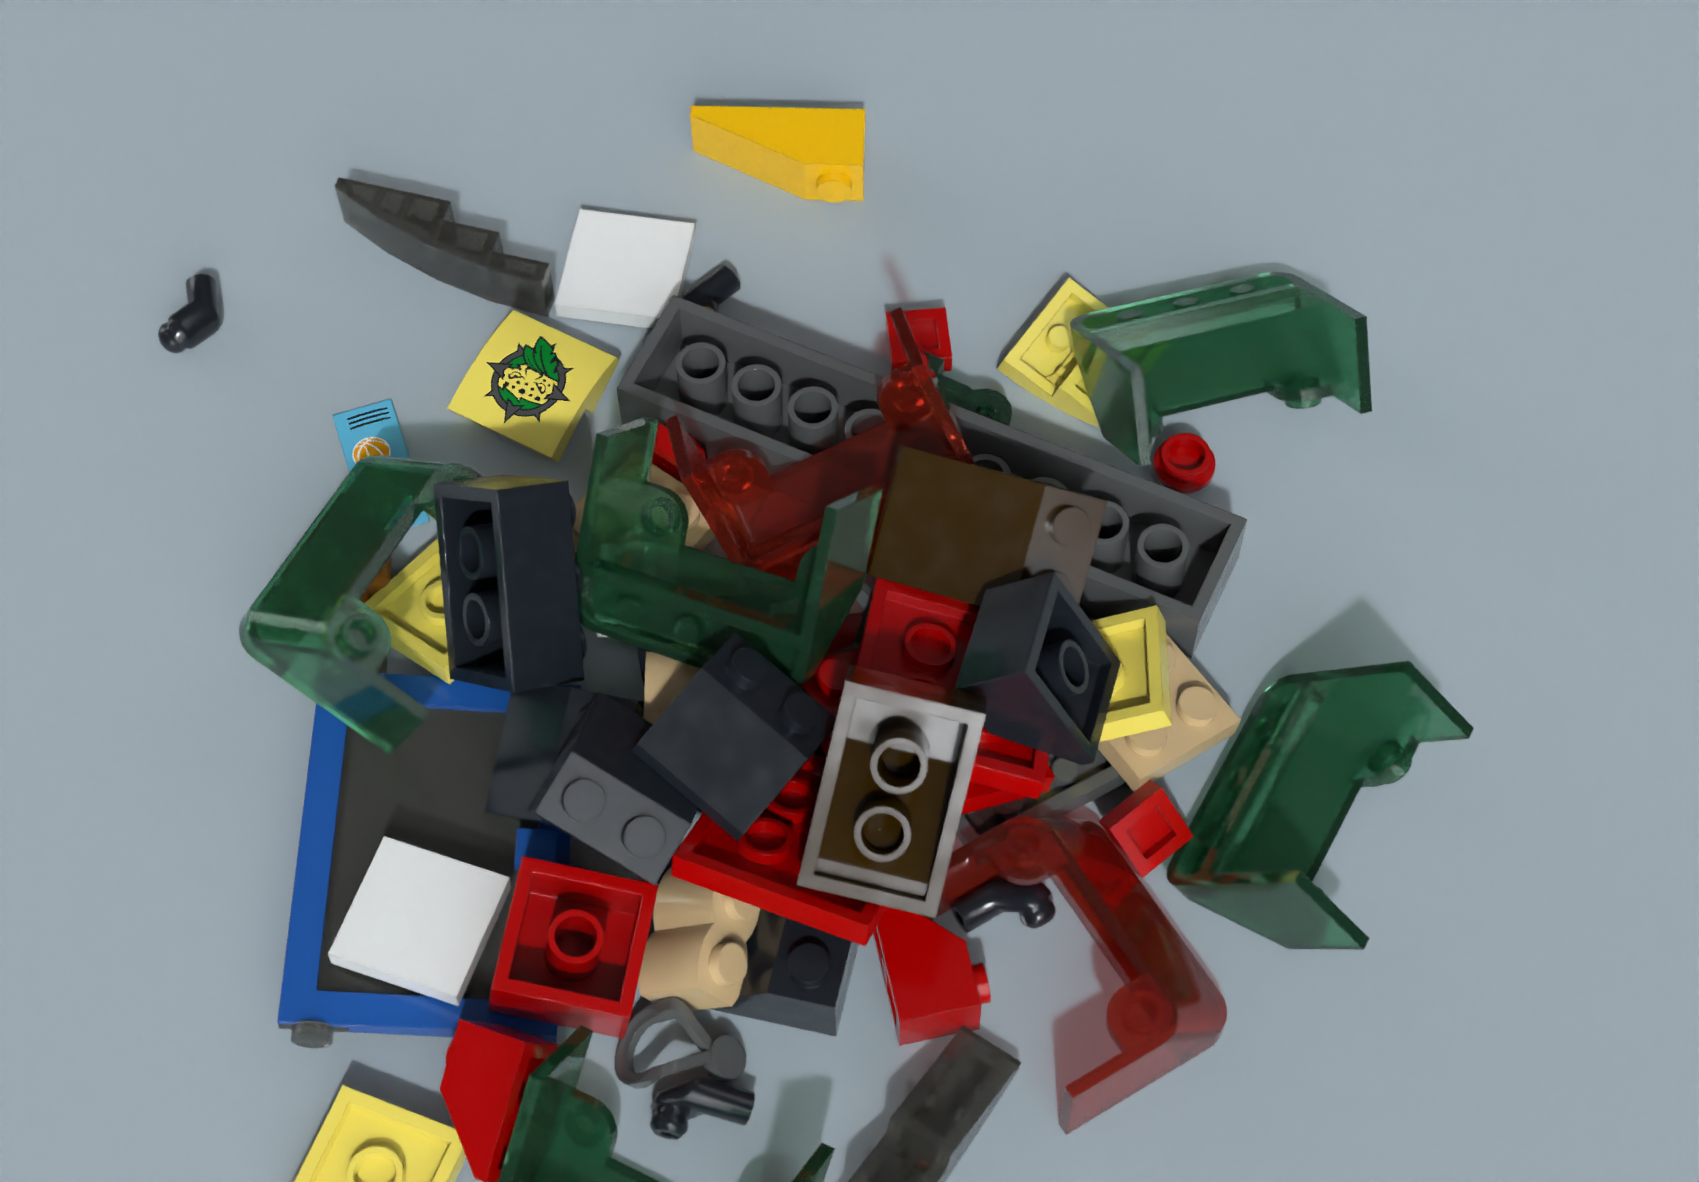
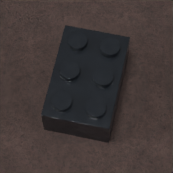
M496 475L433 483L450 679L513 693L583 681V659L586 655L587 643L579 619L578 593L581 589V573L574 557L572 532L576 521V508L573 498L569 494L568 480Z

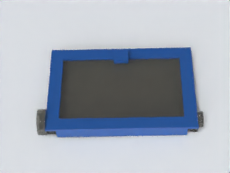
M341 645L328 649L323 654L322 668L319 673L277 1019L278 1028L292 1029L291 1042L295 1045L306 1048H326L333 1044L334 1032L454 1038L458 1021L463 1019L501 1024L556 1043L558 1025L489 1011L492 982L522 856L569 866L571 836L556 827L484 812L511 692L454 680L449 685L436 676L387 674V658L377 650L364 646ZM566 684L555 685V686L571 687V688L581 689V685H566ZM384 836L510 877V892L459 1006L331 964L328 955L330 948Z

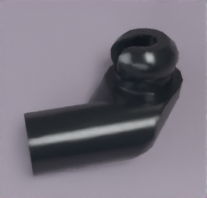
M724 265L684 293L682 299L718 312V306L739 291L741 287L733 271Z
M198 274L186 281L188 304L170 315L168 322L162 324L158 330L159 341L167 351L181 353L186 348L192 349L214 335L219 329L221 319L216 281L212 276Z
M997 877L951 904V910L956 921L966 933L971 932L1003 912H1019L1022 924L1033 929L1050 922L1056 913L1054 904L1048 898L1051 895V891L1039 880Z
M694 1077L662 1090L656 1095L650 1106L654 1111L650 1121V1128L659 1137L676 1140L687 1132L688 1119L703 1114L745 1126L753 1110L755 1093L706 1077Z

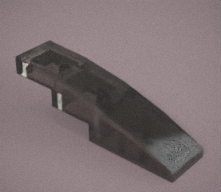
M338 177L334 187L344 222L386 253L438 281L488 301L548 317L555 300L549 263L504 254L500 232L455 223L451 201Z
M962 1026L891 1116L885 1135L848 1182H945L1018 1072L1021 1061L965 1026Z

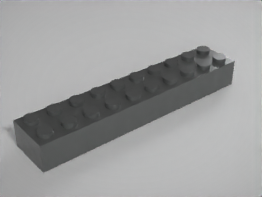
M675 295L671 298L616 388L622 429L641 436L656 420L674 432L677 430L684 431L695 438L705 451L706 463L875 531L878 528L900 445L1108 501L1079 606L1088 617L1097 620L1158 605L1166 622V634L1189 658H1192L1239 558L1247 519Z

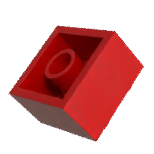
M522 856L492 982L489 1011L624 1039L632 1013L659 885Z

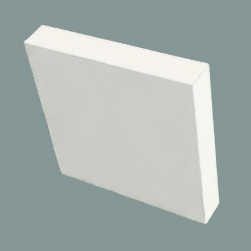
M579 209L555 301L556 315L558 317L653 329L673 295L682 297L696 237L695 223Z
M384 836L328 953L331 964L459 1006L510 892V877Z

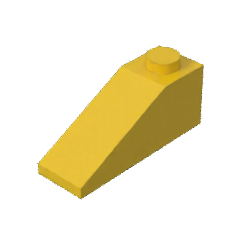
M691 105L690 121L694 152L805 200H824L831 203L864 201L865 109Z

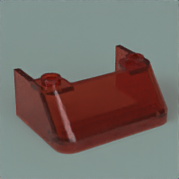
M901 307L890 311L889 314L909 363L893 370L881 381L877 390V402L886 421L771 475L762 458L746 449L727 450L704 461L679 417L674 415L665 420L680 478L752 597L770 596L771 606L785 605L801 598L807 583L819 573L836 570L852 574L867 567L900 445L977 465L942 387Z
M1015 817L952 852L936 918L949 911L953 902L994 878L1003 877L1007 881L1018 885H1033L1050 877L1125 984L1111 997L1106 1012L1107 1030L1122 1053L1065 1086L1058 1124L1066 1135L1206 1051L1219 1040L1227 1019V1006L1222 994L1109 836L1098 824L1083 818ZM925 916L926 918H928V919H930V920L935 919V918H932V917Z

